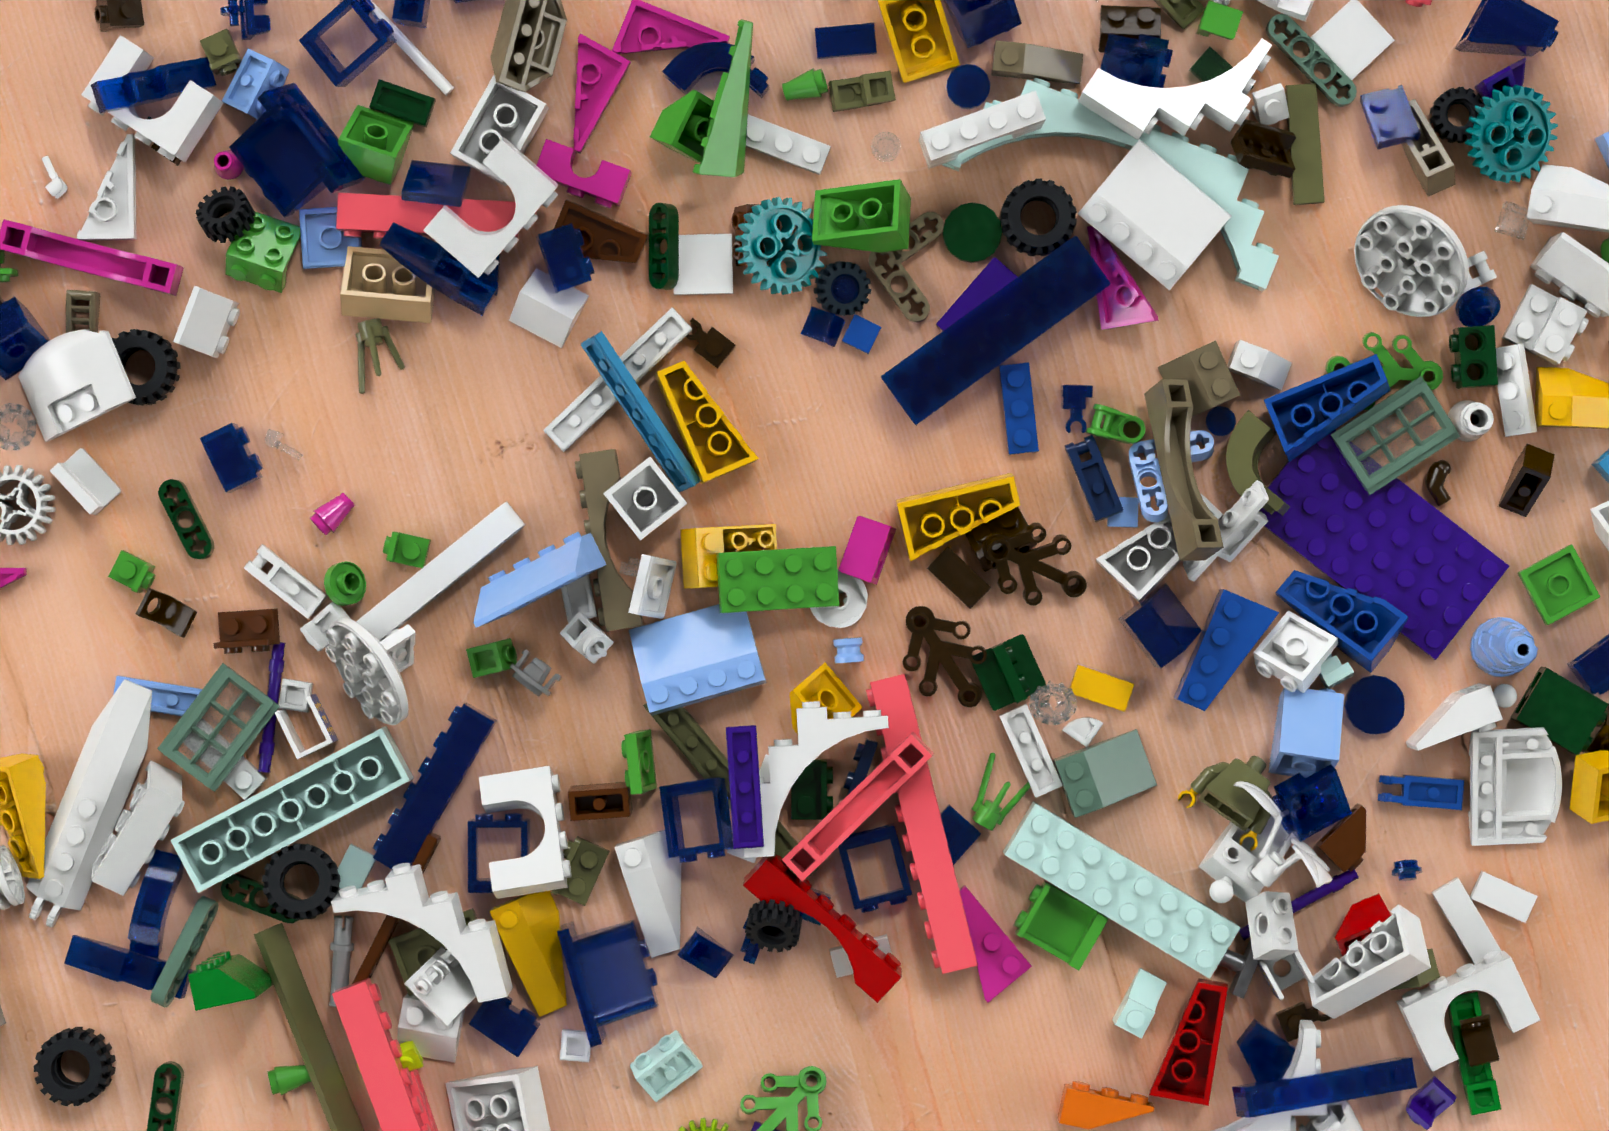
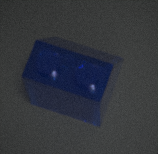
M1481 0L1455 49L1461 52L1532 57L1539 51L1544 52L1547 47L1553 44L1559 31L1555 30L1559 21L1522 0Z
M1166 583L1119 618V621L1153 666L1158 668L1164 667L1185 651L1202 631Z

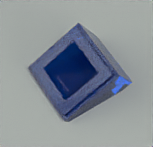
M811 307L801 334L835 347L845 320L835 314Z

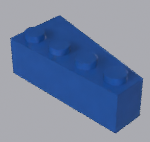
M1375 354L1264 399V402L1287 459L1290 462L1388 393L1390 387L1378 356Z
M1220 589L1174 698L1205 711L1279 612L1225 589Z

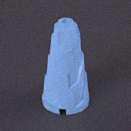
M1506 617L1491 618L1480 624L1473 633L1470 643L1471 656L1478 665L1477 667L1495 677L1510 676L1522 671L1536 658L1538 651L1534 644V638L1528 630L1519 622Z

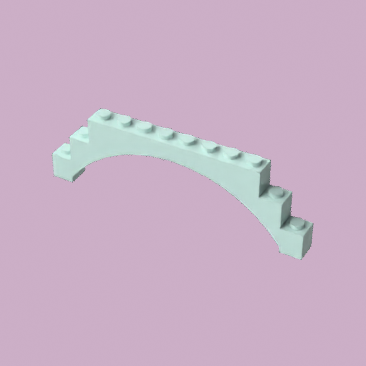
M1034 78L1033 81L1027 79L1021 95L1036 90L1046 117L1041 129L1014 139L1011 134L990 140L960 153L957 159L942 165L959 172L961 164L986 151L1030 138L1049 136L1081 137L1100 140L1129 150L1133 148L1138 140L1079 103L1077 93L1067 89H1061V92L1049 88L1051 85L1049 82ZM993 100L992 103L986 102L983 109L1002 102ZM1158 125L1154 126L1149 135L1144 132L1140 137L1142 142L1231 215V218L1220 231L1230 250L1237 271L1235 281L1259 291H1264L1267 288L1279 255L1274 254V249L1265 244L1257 243L1256 246L1251 245L1264 211L1258 209L1259 204L1244 198L1241 202L1237 201L1249 169L1240 165L1235 155L1228 154L1226 158L1216 154L1217 149L1210 145L1200 143L1198 147L1188 143L1189 138L1179 133L1173 132L1170 136L1160 132L1161 127Z

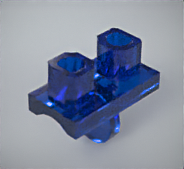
M228 0V6L220 8L222 16H229L230 26H239L238 16L240 15L242 40H251L255 35L268 33L271 29L269 15H254L253 6L266 5L268 0H238L239 6L237 5V0Z

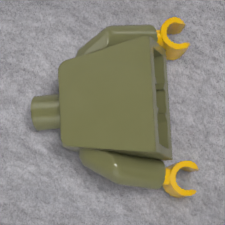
M1252 756L1247 764L1235 758L1230 764L1220 762L1206 767L1191 783L1192 788L1189 791H1182L1178 795V801L1182 799L1183 795L1190 794L1192 802L1186 808H1191L1196 804L1197 794H1201L1198 798L1200 801L1243 831H1246L1247 828L1250 829L1249 832L1243 833L1240 836L1239 844L1242 845L1246 837H1251L1254 839V843L1250 847V851L1255 850L1258 845L1256 836L1263 832L1271 814L1245 789L1233 785L1239 781L1249 782L1262 789L1272 799V795L1268 791L1270 781L1261 775L1266 768V763L1261 758Z

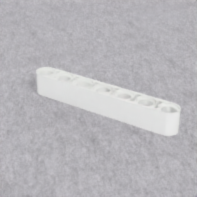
M508 502L503 503L356 622L375 636L379 642L384 640L391 631L398 629L525 526V523Z

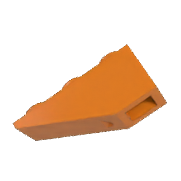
M1073 1081L1072 1085L1064 1084L1057 1119L1061 1124L1089 1130L1154 1112L1155 1107L1152 1102H1148V1097L1131 1093L1130 1097L1120 1096L1119 1091L1116 1089L1102 1087L1101 1091L1090 1089V1084Z

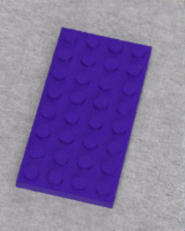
M1334 430L1292 461H1287L1267 488L1287 503L1290 508L1282 516L1277 511L1271 515L1262 507L1259 511L1264 513L1268 520L1264 527L1342 588H1351L1357 590V593L1372 598L1375 596L1384 599L1407 615L1409 618L1400 633L1436 660L1509 568V565L1398 478H1395L1369 495L1330 436L1336 431ZM1349 442L1357 457L1364 453L1352 442ZM1370 456L1361 461L1369 475L1382 468Z

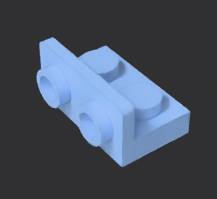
M248 48L222 101L264 122L273 107L281 87L286 81L289 69L275 60Z

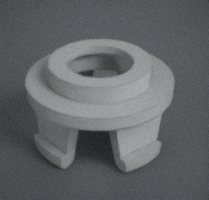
M523 650V656L516 665L512 663L510 666L515 671L512 677L537 696H540L542 692L550 696L551 692L549 690L556 681L561 680V675L555 674L543 686L542 684L549 674L551 667L542 660L534 658L522 670V666L530 655L528 650Z

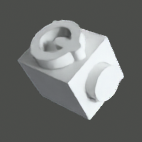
M580 611L560 632L562 637L575 650L593 664L599 658L605 657L607 655L606 651L614 643L600 627Z

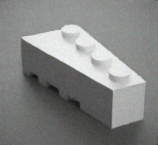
M1201 494L1210 512L1219 522L1223 518V514ZM1170 513L1163 521L1151 524L1114 549L1096 558L1097 563L1139 603L1180 562Z

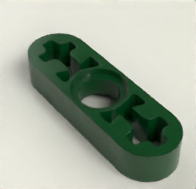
M656 203L649 212V281L655 289L671 290L676 286L679 278V214L677 208L672 204ZM663 239L667 241V250L664 254L660 250Z
M174 479L164 481L159 487L158 495L187 554L194 559L208 558L214 551V541L186 485ZM170 485L173 488L180 489L177 498L180 503L187 501L188 506H181L173 512L172 507L178 505L173 498H167L166 496L170 492ZM183 511H190L194 515V523L189 528H184L179 524V515ZM200 527L201 532L195 534L200 541H206L207 543L203 547V554L200 551L193 550L196 541L193 536L186 538L185 533L194 532Z
M233 874L222 882L221 892L228 901L285 923H295L298 921L277 911H272L274 907L271 905L261 907L256 903L255 896L258 891L263 890L264 883L241 874ZM238 880L240 882L239 887L249 890L250 885L255 888L251 891L248 902L244 900L248 894L238 892L234 896L231 894L232 889L228 885ZM288 893L291 897L302 900L298 896Z
M165 1062L155 1072L147 1131H158L160 1129L161 1120L155 1121V1117L162 1120L171 1119V1122L167 1121L164 1123L163 1131H176L184 1071L176 1062ZM169 1068L172 1069V1074L177 1076V1078L170 1082L169 1090L175 1089V1093L159 1091V1088L164 1089L166 1087L167 1078L163 1077L162 1073H165ZM167 1097L172 1101L173 1109L170 1113H162L158 1109L157 1102L159 1098Z

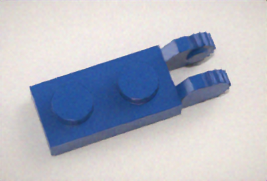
M1403 775V777L1379 776V782L1383 784H1402V794H1378V801L1396 802L1405 806L1462 810L1464 780L1412 775Z

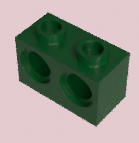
M1494 325L1458 327L1453 329V335L1449 336V349L1451 353L1454 352L1455 364L1451 365L1452 382H1456V388L1498 385ZM1468 334L1474 335L1478 340V346L1474 351L1468 349L1465 345V338ZM1470 364L1476 365L1480 370V376L1477 380H1472L1467 375V368Z

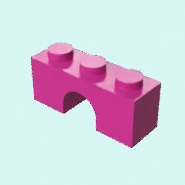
M545 140L536 166L557 184L568 187L566 192L573 196L583 198L584 194L595 197L594 203L611 209L613 204L620 207L632 174L629 169L602 160L598 171L593 176L587 178L579 177L572 169L573 160L576 155L575 150L551 140Z

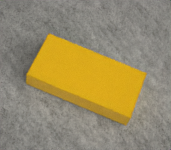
M1077 664L1068 693L1125 712L1134 683Z

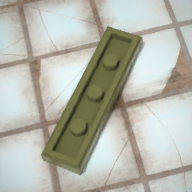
M1316 83L1286 85L1285 95L1290 117L1287 118L1288 131L1293 132L1296 136L1294 143L1289 149L1296 168L1291 176L1293 205L1324 203Z

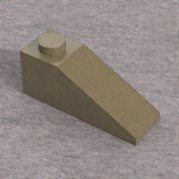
M996 40L991 75L1032 80L1039 78L1045 81L1080 84L1083 54L1027 43Z
M1413 99L1388 110L1389 118L1407 158L1427 196L1429 197L1456 185L1455 165L1416 100Z

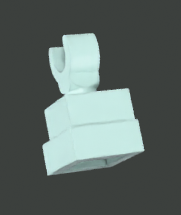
M1331 653L1321 665L1319 676L1325 688L1331 689L1352 677L1354 671L1349 662L1342 665L1337 655L1332 656Z

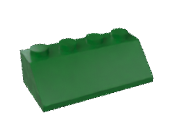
M230 951L213 954V957H209L206 961H202V964L196 965V970L188 974L195 1011L254 999L273 985L268 972L240 954L231 956Z

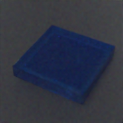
M412 160L402 188V200L460 207L462 206L471 176V167Z

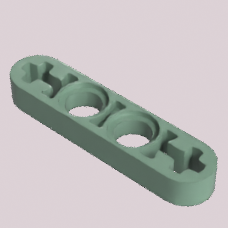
M1277 14L1270 19L1266 32L1272 42L1312 83H1316V87L1331 103L1339 107L1350 104L1355 99L1357 93L1353 81L1291 17L1286 14ZM1274 22L1278 24L1285 22L1287 24L1285 28L1287 34L1291 36L1296 32L1298 36L1293 38L1288 46H1286L1283 42L1288 38L1282 32L1278 35L1275 34L1276 26ZM1301 41L1308 45L1309 54L1306 57L1300 58L1294 54L1293 45L1296 42ZM1324 63L1329 67L1330 74L1326 79H1319L1315 76L1313 70L1316 64ZM1335 74L1340 78L1335 83L1340 88L1348 87L1349 91L1346 93L1349 97L1348 99L1345 97L1338 99L1336 97L1338 90L1333 84L1329 89L1325 86L1334 78Z
M202 896L197 901L152 990V1002L165 1008L173 1001L218 910L217 901L206 896Z

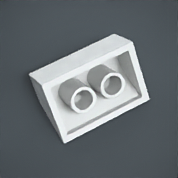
M1564 232L1550 237L1530 266L1536 271L1534 275L1546 284L1552 282L1560 288L1559 293L1571 301L1577 299L1585 305L1583 309L1587 310V313L1596 318H1599V316H1609V263Z

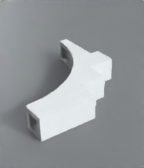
M1261 39L1251 53L1231 70L1209 81L1186 87L1158 88L1141 86L1118 79L1098 68L1083 90L1078 102L1137 140L1140 139L1144 132L1149 135L1158 120L1185 136L1189 128L1196 130L1204 116L1230 132L1235 123L1241 126L1250 113L1246 106L1251 98L1247 94L1256 82L1251 77L1256 70L1262 73L1271 57L1267 53L1272 44Z
M820 701L802 702V708H796L798 744L792 745V739L774 740V746H768L770 782L764 783V777H760L764 847L744 848V858L774 856L775 832L781 808L792 785L813 760L843 739L865 731L889 728L888 716H881V710L863 711V717H851V712H833V718L827 719V707H820Z
M401 863L392 867L393 870L386 876L385 881L376 880L368 883L367 887L356 889V886L344 887L338 891L339 893L331 901L334 913L348 911L378 912L403 919L425 930L441 942L460 963L471 981L478 1003L505 998L513 988L495 920L486 922L485 919H476L469 922L467 926L458 892L448 894L447 891H439L431 894L429 898L420 864L410 866V863Z
M1300 1020L1298 1042L1291 1063L1279 1085L1266 1100L1239 1120L1211 1131H1296L1295 1116L1327 1115V1105H1332V1089L1327 1087L1324 1078L1320 1077L1321 1063L1320 1059L1316 1058V1048H1321V1031L1316 1030L1312 1020Z

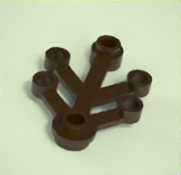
M1032 523L1027 527L1026 531L1010 537L1003 533H993L985 538L982 544V552L989 561L996 564L999 574L998 587L1005 594H1011L1017 588V582L1010 574L1008 559L1018 564L1025 588L1023 598L1027 604L1034 606L1042 600V593L1036 586L1032 571L1061 584L1062 589L1068 596H1081L1087 588V583L1079 572L1070 571L1065 573L1040 561L1056 554L1065 555L1071 550V542L1065 535H1057L1053 538L1052 543L1026 552L1014 549L1031 541L1034 543L1042 542L1046 537V530L1040 523ZM1041 529V533L1038 536H1032L1034 530ZM1066 541V545L1063 548H1057L1059 542ZM995 543H1001V547L998 550H992V546ZM1076 578V583L1069 586V580ZM1011 580L1012 584L1009 587H1003L1005 581ZM1031 592H1037V596L1034 599H1028Z
M925 606L912 608L906 616V626L912 635L908 654L903 659L904 668L908 671H916L920 667L921 658L919 652L923 637L930 646L924 679L919 684V691L924 696H932L937 691L936 678L939 663L941 662L959 690V702L965 707L976 706L982 698V690L977 684L967 681L951 655L970 659L974 664H981L987 658L986 649L979 645L970 647L942 641L934 631L950 632L957 639H965L971 632V627L966 621L953 622L935 618L932 610ZM917 616L925 618L926 624L924 626L916 625L915 618ZM958 625L966 626L967 633L965 635H959L956 632ZM978 649L983 652L981 660L973 658L972 653L974 650ZM908 657L916 658V667L907 665ZM931 682L934 686L933 691L926 692L923 689V684ZM972 691L975 694V699L967 701L964 698V692Z

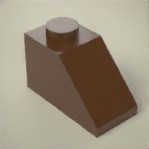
M1358 803L1315 844L1344 873L1347 870L1351 872L1356 869L1363 861L1361 856L1366 852V809Z

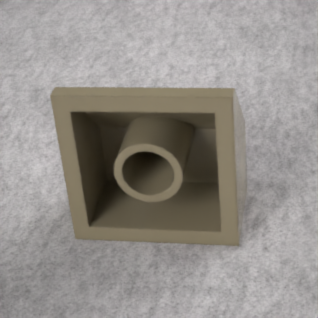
M1216 341L1158 367L1163 379L1188 380L1193 403L1192 417L1240 396Z

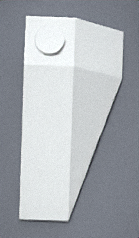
M1542 164L1531 189L1527 219L1533 224L1609 233V184L1572 167Z
M670 827L616 844L614 847L651 958L680 949L682 853L674 828Z

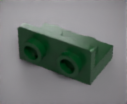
M827 759L813 760L792 785L791 820H822L833 810V796H827V784H833V766H827Z

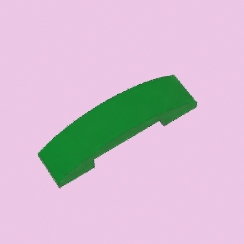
M1478 992L1460 994L1450 1002L1448 1011L1454 1047L1459 1057L1457 1062L1471 1115L1502 1110L1496 1080L1493 1079L1490 1063L1470 1067L1460 1030V1020L1482 1016Z

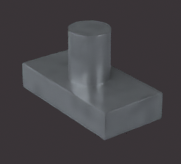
M1251 939L1243 955L1228 949L1219 965L1236 972L1229 991L1240 998H1244L1259 960L1253 959Z

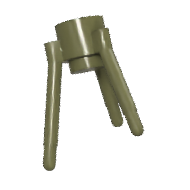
M370 319L357 324L359 333H356V338L358 342V382L360 394L365 393V346L370 347L376 376H381L376 346L383 344L382 338H384L400 369L405 367L390 337L388 326L382 327L380 319Z

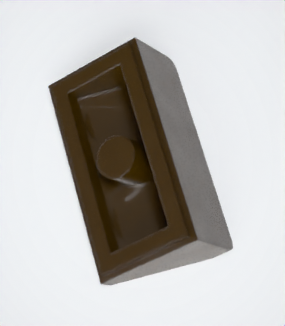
M949 547L927 568L969 609L991 588Z

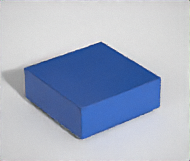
M854 314L842 342L869 354L881 326Z

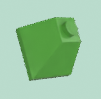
M692 90L662 110L650 138L695 162L701 163L704 152L701 142L703 137H707L711 119L709 116L714 101L702 93Z
M357 105L338 139V145L362 176L391 185L401 166L414 123Z

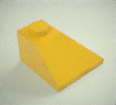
M826 662L789 693L792 729L797 735L796 708H802V702L820 701V707H827V719L833 718V712H851V717H853L863 708Z

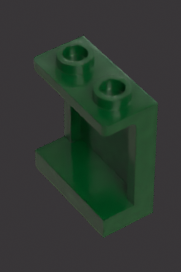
M1540 667L1510 718L1529 728L1544 727L1549 734L1547 735L1549 740L1565 748L1571 754L1579 755L1580 752L1584 753L1590 746L1593 739L1590 735L1596 726L1600 727L1608 714L1606 708L1609 704L1552 670Z

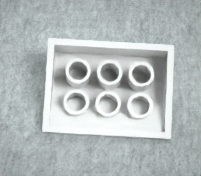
M1140 139L1078 212L1079 216L1168 290L1174 286L1231 218L1228 212Z
M538 1066L501 1071L445 1083L455 1131H550Z

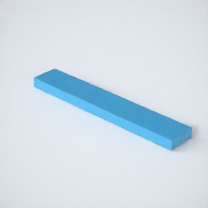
M601 331L582 342V348L677 491H684L701 481L603 332Z

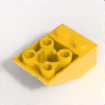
M776 524L680 529L684 589L718 587L716 553L777 550Z

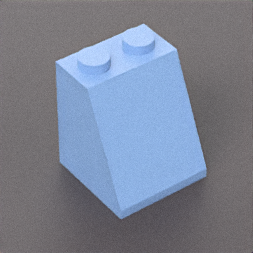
M1283 688L1279 696L1268 773L1328 781L1339 762L1344 694L1336 693L1328 688L1319 690L1307 689L1305 693L1297 689L1295 692H1290Z

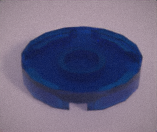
M1376 675L1362 677L1352 684L1346 694L1344 705L1347 718L1352 725L1362 732L1369 734L1389 732L1399 724L1405 710L1404 695L1398 685L1387 677Z

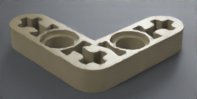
M926 212L910 223L909 235L915 241L912 250L871 252L869 256L870 268L904 316L912 322L923 321L929 314L930 305L901 263L941 235L944 222L942 217L935 212ZM928 218L930 221L936 220L938 222L935 227L937 231L932 233L929 230L922 234V237L926 240L920 243L918 235L911 228L916 226L919 231L924 228L925 219ZM877 253H880L882 256L888 254L890 257L887 260L889 267L893 269L897 265L899 270L892 272L886 280L882 277V274L887 273L882 265L876 266L874 264L877 260L875 256ZM896 276H902L908 282L907 289L902 293L894 292L891 288V280ZM912 289L917 293L911 296L916 304L920 302L924 304L921 310L923 315L918 316L916 313L911 315L908 312L911 309L908 300L904 304L899 300L907 296Z

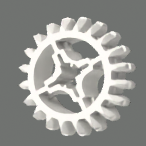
M6 465L3 468V474L0 471V488L8 482L20 481L18 487H14L9 495L0 493V507L2 509L0 517L2 520L0 523V542L6 537L7 545H13L16 539L20 545L26 544V536L31 541H35L37 539L35 530L41 534L46 532L42 522L51 524L53 521L50 517L46 516L47 512H55L56 510L55 507L48 506V501L55 500V496L45 494V492L51 489V485L44 484L40 486L44 476L39 474L33 478L34 469L28 468L24 472L23 466L16 465L13 472L11 466ZM28 487H30L35 495L36 508L28 503ZM4 500H16L20 508L25 510H13V506ZM21 515L32 518L26 526L20 529H9L11 524L15 523Z

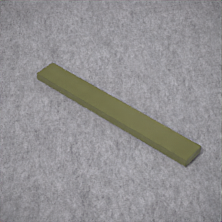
M646 703V704L643 705V706H644L645 709L649 712V709H648V706H647V703ZM684 707L653 715L652 717L731 810L728 759ZM778 820L775 832L774 857L779 855L783 858L798 843ZM818 867L809 876H811L815 871H817Z
M283 924L274 925L254 934L331 1131H364Z

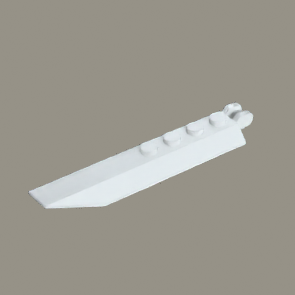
M124 679L92 725L45 839L44 877L41 879L29 878L26 886L37 896L29 918L36 920L40 916L45 900L54 904L46 919V925L49 927H53L56 924L62 908L82 909L92 885V866L110 833H113L148 749L152 690Z

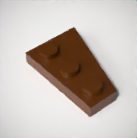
M565 200L543 255L637 263L649 235L570 200Z

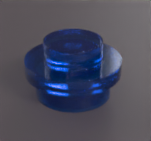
M1224 406L1211 409L1206 416V427L1216 436L1229 434L1236 424L1234 413Z
M1418 860L1394 862V869L1392 870V876H1398L1399 881L1417 879L1416 874L1422 873V868L1418 867Z

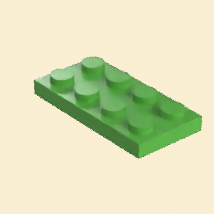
M836 546L716 553L720 613L839 606Z

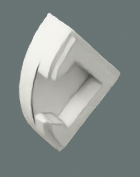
M1089 717L1078 718L1069 722L1062 731L1085 747H1088L1103 725V722Z

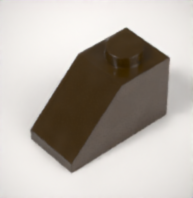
M1526 444L1513 466L1499 501V507L1527 517L1551 478L1555 454Z

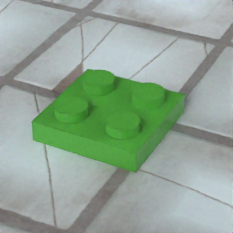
M1572 544L1518 572L1545 625H1549L1600 598Z
M651 729L625 734V740H622L621 749L623 757L627 758L628 770L625 771L627 788H630L631 795L643 794L656 789L657 782Z

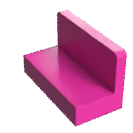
M858 516L839 571L877 585L896 528L863 516Z

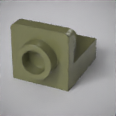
M227 28L200 40L209 60V67L216 75L220 73L221 76H225L238 69L237 65L241 63L242 59Z

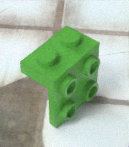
M255 212V216H253L255 219L254 224H249L251 229L249 231L243 230L244 236L241 238L238 235L234 236L235 241L231 242L227 250L225 275L231 276L238 281H246L258 285L265 290L282 293L286 285L287 265L301 237L300 227Z

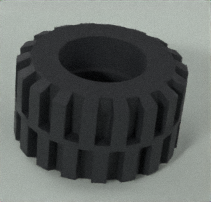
M1042 178L1035 179L1034 181L1027 180L1021 185H1017L1007 196L1001 209L1000 223L1002 224L1003 236H1006L1007 242L1016 247L1018 252H1025L1028 256H1046L1051 252L1054 253L1059 250L1071 237L1077 219H1075V214L1077 212L1076 206H1073L1071 195H1067L1064 187L1055 185V182L1051 180L1042 181ZM1031 201H1043L1050 205L1055 212V225L1051 231L1044 235H1035L1028 232L1021 223V211Z
M131 329L130 332L123 331L118 334V338H112L124 370L128 358L138 350L148 351L155 361L154 374L147 383L135 385L130 382L136 398L127 403L142 406L144 404L152 405L156 404L158 400L162 401L167 398L166 394L168 392H173L176 388L173 384L175 381H179L180 375H177V369H181L180 362H177L176 359L178 354L176 350L172 349V344L168 340L163 339L162 336L156 333L138 329Z
M299 843L281 848L279 853H275L271 857L272 860L264 868L266 869L265 875L262 876V882H264L263 892L268 898V903L277 912L289 918L303 920L316 918L317 915L325 913L330 905L332 906L331 901L339 893V882L341 881L337 870L338 867L327 853L313 845ZM298 864H306L313 867L319 876V886L316 892L311 897L303 900L291 897L284 887V879L287 872Z
M83 1027L68 1028L57 1033L41 1046L42 1050L35 1057L38 1063L34 1065V1072H38L39 1075L35 1080L37 1084L42 1083L44 1088L40 1091L44 1095L47 1093L52 1095L49 1100L54 1103L60 1100L63 1106L70 1104L79 1106L84 1102L87 1103L93 1100L109 1086L112 1081L111 1076L115 1074L116 1067H112V1063L116 1059L115 1054L110 1055L109 1050L112 1049L110 1043L105 1045L103 1042L105 1037L102 1034L96 1036L94 1034L95 1030L90 1028L87 1030H83ZM74 1050L85 1056L90 1067L89 1076L86 1081L74 1082L64 1075L61 1069V1057L65 1051Z

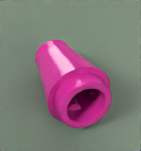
M225 150L219 152L214 158L215 171L223 179H235L242 173L244 161L236 151ZM225 158L229 159L228 165L223 167V160Z
M342 493L314 510L315 514L310 519L324 535L331 531L334 533L355 505Z

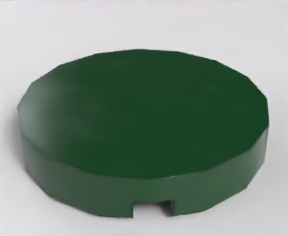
M967 203L951 211L945 220L942 234L944 244L952 255L960 261L974 263L984 261L996 251L1000 245L1002 228L1000 220L993 210L983 204Z

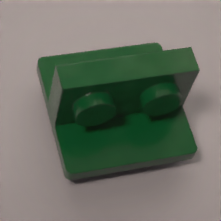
M1023 634L986 649L987 658L983 663H972L994 711L1014 702L1019 703L1026 700L1028 696L1047 687ZM983 652L973 655V658L981 660Z

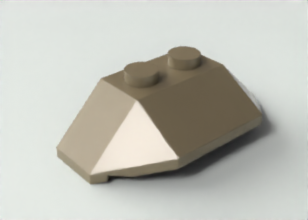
M561 0L505 1L490 57L497 83L525 92L553 75L567 22Z

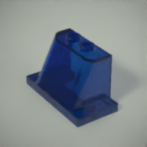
M295 83L264 91L257 99L266 111L229 147L243 164L245 172L251 178H254L261 187L264 196L276 206L283 217L294 214L325 188L334 193L358 184L366 178L361 175L338 145V137Z
M634 919L578 936L573 922L561 925L557 933L590 1047L603 1043L606 1037L604 1025L659 1006L654 986L658 985L654 968L648 969L645 959L650 957L645 939L640 940Z

